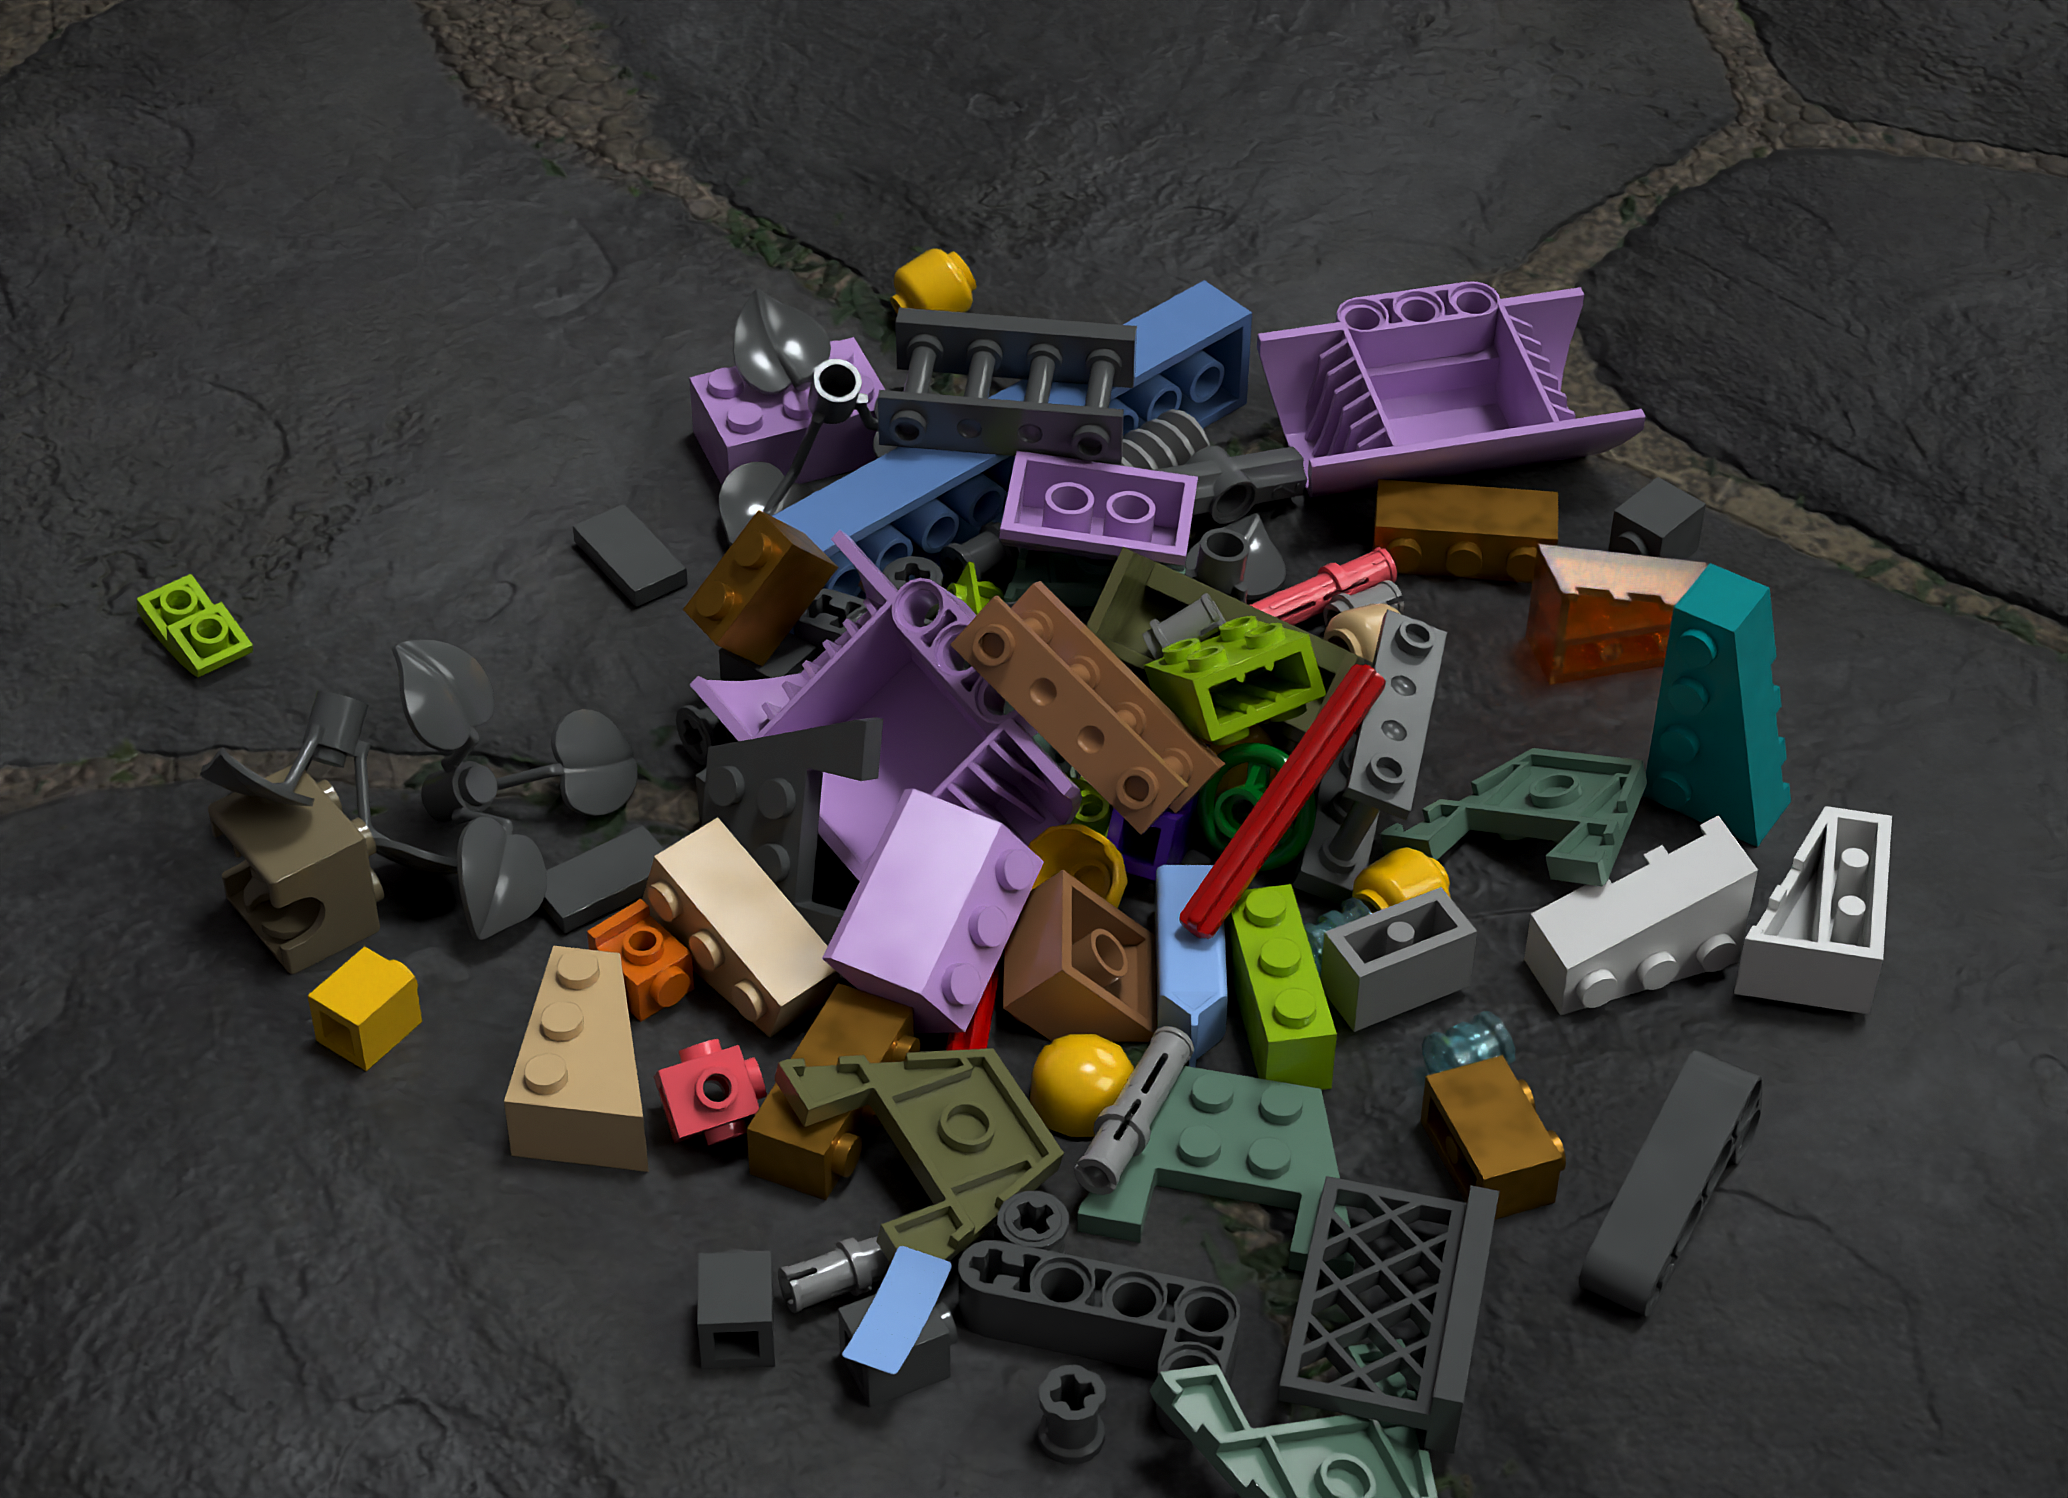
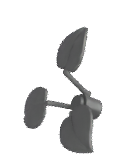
M759 289L754 290L749 296L737 321L733 340V356L737 371L750 387L762 394H779L791 384L798 391H805L810 388L807 404L812 413V418L791 467L785 476L777 467L770 463L750 462L738 466L726 477L720 490L718 509L730 546L758 510L773 516L814 493L810 488L795 483L802 470L823 423L838 424L844 422L852 415L854 410H857L864 426L869 430L877 431L872 443L876 458L898 448V446L879 445L878 397L874 404V418L867 406L868 396L864 393H859L862 380L856 367L845 360H829L831 352L830 340L822 326L803 311L783 304ZM894 387L888 390L904 392V387Z
M1255 513L1222 528L1206 532L1201 537V540L1187 553L1186 571L1184 574L1247 604L1246 600L1263 599L1280 590L1285 581L1286 567L1281 554L1269 539L1261 518ZM1095 607L1085 609L1074 615L1087 625Z
M436 640L405 641L394 645L391 649L398 667L400 698L407 722L416 737L426 746L438 751L457 749L451 756L441 760L442 770L431 773L425 778L421 788L422 802L428 814L440 822L452 821L456 825L469 822L460 835L457 847L458 880L463 909L474 941L483 940L529 918L543 902L547 887L545 864L541 852L534 841L524 835H512L513 824L509 819L481 813V811L490 806L497 791L549 777L560 776L562 799L571 811L589 817L602 816L620 808L632 795L637 782V762L633 758L634 752L617 726L600 712L587 709L566 714L554 727L551 747L558 764H551L495 778V775L488 767L474 761L463 762L479 742V735L475 726L487 722L494 712L495 700L489 678L476 659L456 646Z
M317 691L302 741L304 744L285 781L282 783H272L254 773L229 755L223 747L216 753L212 761L202 766L200 772L202 778L229 791L248 796L262 797L289 805L313 806L314 798L293 792L304 770L307 771L311 761L343 768L346 758L354 757L358 817L365 822L372 833L376 844V854L417 871L432 874H458L457 859L433 854L390 840L373 828L371 824L367 756L371 744L359 740L369 706L359 700L336 693Z

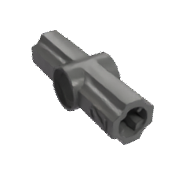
M1208 446L1193 454L1185 465L1155 470L1198 477L1193 515L1208 513L1219 524H1229L1239 520L1249 512L1254 504L1302 496L1308 480L1303 466L1304 458L1293 446L1230 457L1219 446Z

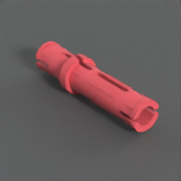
M1377 547L1371 552L1342 565L1337 563L1324 565L1318 570L1317 576L1285 590L1278 591L1269 597L1250 604V606L1295 626L1323 613L1325 606L1330 604L1332 597L1337 594L1346 593L1351 596L1374 587L1385 580L1395 583L1397 580V569L1388 551Z

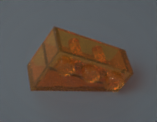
M1538 544L1525 636L1549 685L1664 666L1674 606L1704 571L1707 564L1705 562Z

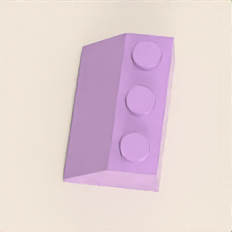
M1016 451L999 539L1006 546L1115 562L1122 547H1125L1168 568L1184 571L1198 477Z
M905 789L822 959L858 990L913 1007L914 1034L965 1032L1044 861L1001 822L919 790Z

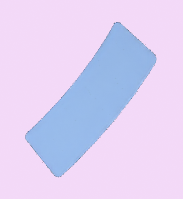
M905 1246L898 1247L873 1302L843 1351V1357L889 1374L898 1373L933 1310L951 1270V1263Z

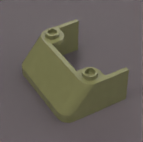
M1122 547L1086 625L1137 677L1141 669L1145 670V664L1156 660L1142 636L1144 632L1151 629L1150 621L1156 618L1161 623L1200 599L1205 593L1210 595L1226 622L1240 617L1255 616L1258 621L1269 624L1281 623L1283 628L1309 634L1326 696L1306 703L1307 711L1296 718L1282 722H1271L1269 719L1260 722L1269 729L1279 733L1274 745L1290 753L1296 748L1350 668L1355 664H1367L1371 667L1373 662L1125 547ZM1220 631L1215 633L1211 637L1207 638L1206 640L1220 635Z

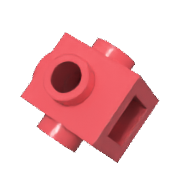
M719 1039L702 1042L678 1051L682 1063L658 1070L653 1078L674 1143L705 1134L709 1146L747 1133L745 1120L754 1118L759 1110L757 1100L767 1097L764 1080L756 1059L752 1057L744 1060L739 1045L722 1050ZM704 1083L718 1085L722 1090L723 1100L721 1102H714L708 1099L703 1091Z

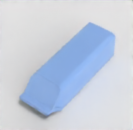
M1162 865L1156 870L1155 882L1158 1028L1164 1026L1174 1027L1189 1036L1194 1045V1052L1189 1060V1067L1196 1068V1060L1214 1047L1226 1032L1228 993L1225 922L1220 926L1214 937L1206 939L1196 937L1179 921L1180 913L1214 865Z

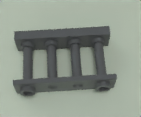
M899 307L895 322L896 365L899 370H908L904 392L879 390V445L1016 456V451L1121 465L1124 409L1109 408L1112 386L1134 387L1137 326ZM932 373L968 375L964 396L928 394ZM992 377L1028 380L1024 401L989 399ZM1052 382L1087 384L1085 405L1048 403Z
M1387 609L1382 619L1372 664L1376 672L1385 679V689L1314 790L1316 800L1315 827L1310 841L1298 857L1292 887L1351 909L1354 880L1364 868L1368 867L1379 811H1384L1404 820L1407 819L1412 808L1447 632L1427 625L1420 620L1412 619Z

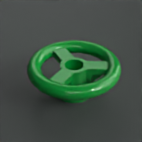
M1243 743L1229 747L1217 755L1225 765L1199 791L1196 806V816L1200 830L1209 846L1217 855L1220 856L1231 841L1229 838L1232 839L1248 817L1249 814L1245 807L1246 800L1250 801L1255 807L1269 786L1270 768L1272 767L1279 772L1289 758V755L1280 749L1261 743ZM1248 762L1246 783L1226 790L1218 797L1215 803L1216 790L1222 777L1233 767ZM1314 792L1296 816L1295 825L1291 824L1279 841L1281 845L1272 851L1258 872L1281 868L1293 861L1305 849L1313 834L1316 822Z

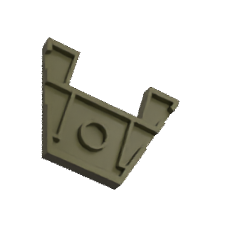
M994 1048L906 1053L903 1062L869 1063L864 1055L839 1056L837 1065L805 1067L804 1058L786 1059L778 1062L774 1080L804 1127L866 1105L871 1106L934 1205L881 1224L876 1242L890 1264L897 1248L900 1246L951 1261L997 1222L998 1211L1003 1202L1015 1194L1024 1191H1034L1059 1170L1064 1152Z

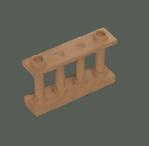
M1041 581L1033 583L1011 608L998 595L994 596L950 644L1140 834H1143L1168 807L1175 814L1181 811L1225 765Z

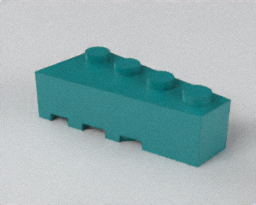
M1709 563L1674 606L1646 768L1647 785L1642 795L1702 823L1719 815L1735 838L1756 847L1760 845L1791 803L1790 784L1783 782L1781 768L1787 759L1785 738L1778 736L1776 713L1782 707L1780 686L1774 685L1772 679L1771 664L1777 655L1769 587Z

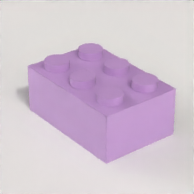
M854 337L840 341H830L831 352L829 360H845L856 367L862 380L859 393H864L868 396L867 406L871 415L875 418L874 404L879 390H885ZM736 366L720 368L710 373L689 377L693 432L721 485L731 471L740 465L750 462L770 463L777 467L785 476L791 467L811 422L812 413L807 404L810 388L805 391H798L791 384L779 394H762L750 387L742 379ZM854 410L852 415L844 422L838 424L823 423L795 483L802 484L857 470L876 460L872 443L877 431L869 430L864 426L857 410Z

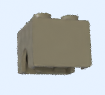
M292 765L264 779L272 783H282L285 781ZM304 770L293 792L314 798L313 806L289 805L236 792L208 806L213 836L216 838L225 834L233 845L235 857L239 858L242 855L245 858L240 864L222 873L226 898L290 974H296L377 933L380 930V922L376 902L384 899L382 885L369 863V856L376 853V844L368 826L359 817L350 821L343 813L340 799L332 785L325 779L316 782L306 770Z

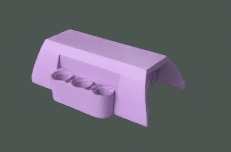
M1461 282L1356 297L1346 300L1339 306L1336 314V323L1259 333L1257 336V350L1288 447L1293 446L1304 458L1303 466L1308 479L1305 488L1310 498L1375 489L1378 486V479L1421 482L1607 452L1627 442L1641 432L1644 428L1646 416L1642 409L1575 419L1574 411L1568 409L1567 397L1561 392V385L1569 345L1583 306L1584 293L1581 287L1500 299L1495 289L1487 284Z
M841 530L831 540L857 569L866 593V599L863 603L868 611L856 622L846 619L843 625L847 630L834 642L826 639L822 643L826 650L813 662L806 660L802 664L804 670L801 673L748 681L706 680L697 676L689 684L738 741L873 717L883 719L878 779L858 781L823 772L818 834L859 882L905 789L919 790L1001 822L1027 846L1048 827L1071 824L1082 801L1081 790L1033 739V736L1038 732L1015 709L1004 715L1003 708L1006 700L972 666L964 670L965 659L950 644L977 616L964 601L931 579L918 578L910 580L897 590L854 541ZM939 604L938 615L934 621L924 626L925 616L929 609Z

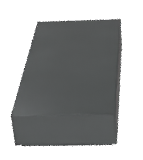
M625 504L573 525L574 542L635 607L688 584L687 568Z
M644 825L637 827L546 870L547 887L541 906L564 934L642 897L654 856L665 849Z

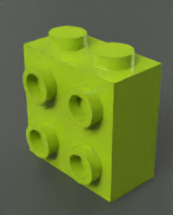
M1245 616L1230 620L1219 627L1220 635L1200 642L1197 638H1191L1172 643L1162 649L1164 657L1144 665L1151 691L1199 738L1210 741L1213 745H1226L1242 740L1250 734V726L1267 719L1271 722H1282L1296 718L1307 711L1306 703L1326 696L1309 634L1283 628L1281 623L1269 624L1261 622L1255 616Z

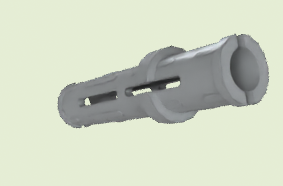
M1164 1026L1155 1031L1148 1048L1134 1071L1128 1077L1115 1103L1105 1107L1094 1122L1093 1131L1095 1136L1084 1156L1079 1159L1074 1168L1076 1180L1086 1190L1100 1195L1112 1193L1130 1159L1140 1155L1146 1148L1151 1136L1149 1127L1163 1102L1167 1099L1181 1070L1194 1052L1192 1040L1180 1029ZM1154 1079L1155 1081L1148 1093H1143L1149 1080ZM1137 1103L1139 1108L1133 1115L1131 1111ZM1127 1125L1128 1127L1121 1139L1115 1140L1122 1126Z
M993 1225L964 1250L974 1243L994 1240ZM878 1236L859 1242L854 1237H850L837 1242V1248L834 1251L791 1266L779 1268L778 1281L783 1298L793 1297V1299L787 1302V1306L792 1313L802 1311L803 1308L848 1292L854 1297L871 1292L870 1286L882 1281L890 1266V1262L876 1242Z

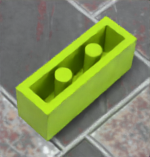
M1292 885L1246 889L1224 921L1226 963L1258 1076L1260 1079L1319 1088L1321 1090L1332 1089L1337 1033Z

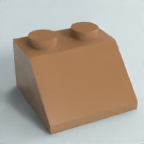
M1061 870L1030 891L1004 947L1003 1009L1008 1011L1017 1021L1027 1024L1050 1041L1069 1034H1096L1111 1042H1148L1157 1030L1155 935L1070 874Z

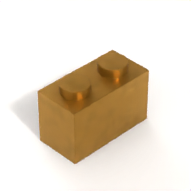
M758 510L683 610L717 646L763 666L838 569V566L805 533Z
M1503 1055L1426 1076L1420 1122L1465 1203H1468L1471 1186L1499 1191L1495 1220L1555 1203L1560 1172L1566 1166L1563 1145L1555 1131L1546 1130L1536 1113L1535 1101L1529 1085L1523 1079H1516Z

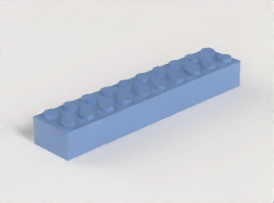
M1204 280L1123 324L1137 326L1134 387L1112 386L1109 408L1124 409L1123 436L1132 430L1140 429L1142 424L1157 419L1160 414L1171 409L1186 412L1194 417L1202 428H1205L1247 404L1252 312ZM1022 379L989 397V399L1024 401L1028 380ZM1052 382L1048 403L1084 406L1088 385ZM898 447L821 490L812 493L810 496L772 517L805 533L838 566V569L823 587L824 589L835 590L865 600L866 594L858 586L861 578L857 569L831 540L839 530L847 534L882 573L890 562L903 557L916 556L934 561L941 568L944 577L945 575L940 563V552L943 547L954 542L963 544L979 535L982 525L990 521L1002 523L1015 456ZM914 575L909 576V581L915 579ZM792 628L789 633L794 635V629Z

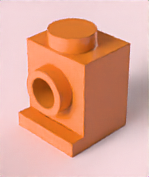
M639 899L587 931L589 950L620 953L628 1011L640 1022L664 1007L676 1004L685 994L694 989L691 952L650 916L649 905L642 899Z

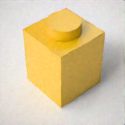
M364 946L307 995L316 1041L361 1069L368 1071L422 1023L417 991L418 983L413 973L403 963L397 960H387Z

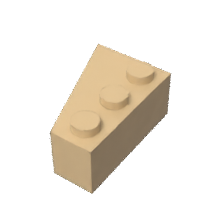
M718 817L654 856L642 899L649 905L650 916L691 952L693 971L738 1009L743 1017L753 1022L767 1036L772 1037L828 1000L840 977V974L822 959L828 946Z
M553 946L504 1099L512 1156L649 1172L644 1119L620 953Z

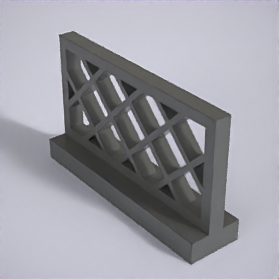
M1326 1176L1280 1381L1278 1401L1427 1430L1424 1448L1454 1454L1499 1191L1471 1186L1468 1203ZM1340 1204L1366 1209L1374 1219L1351 1229L1334 1211L1335 1205ZM1417 1220L1448 1225L1449 1227L1448 1232L1423 1243L1407 1225ZM1329 1233L1333 1236V1238L1328 1239ZM1389 1234L1405 1251L1385 1261H1381L1366 1243ZM1348 1252L1364 1270L1340 1280L1324 1262ZM1443 1255V1260L1441 1262L1437 1257ZM1420 1266L1436 1285L1413 1295L1396 1276ZM1318 1284H1319L1323 1289L1317 1291ZM1379 1285L1395 1304L1371 1314L1355 1295ZM1337 1304L1353 1323L1329 1334L1313 1314ZM1432 1307H1434L1433 1315L1428 1311ZM1410 1318L1427 1337L1403 1348L1386 1329ZM1308 1337L1311 1342L1305 1345L1306 1338ZM1368 1337L1385 1357L1360 1368L1344 1348ZM1324 1357L1343 1376L1330 1383L1298 1377L1301 1368ZM1424 1360L1422 1369L1418 1363ZM1400 1372L1418 1391L1417 1401L1385 1395L1375 1383Z

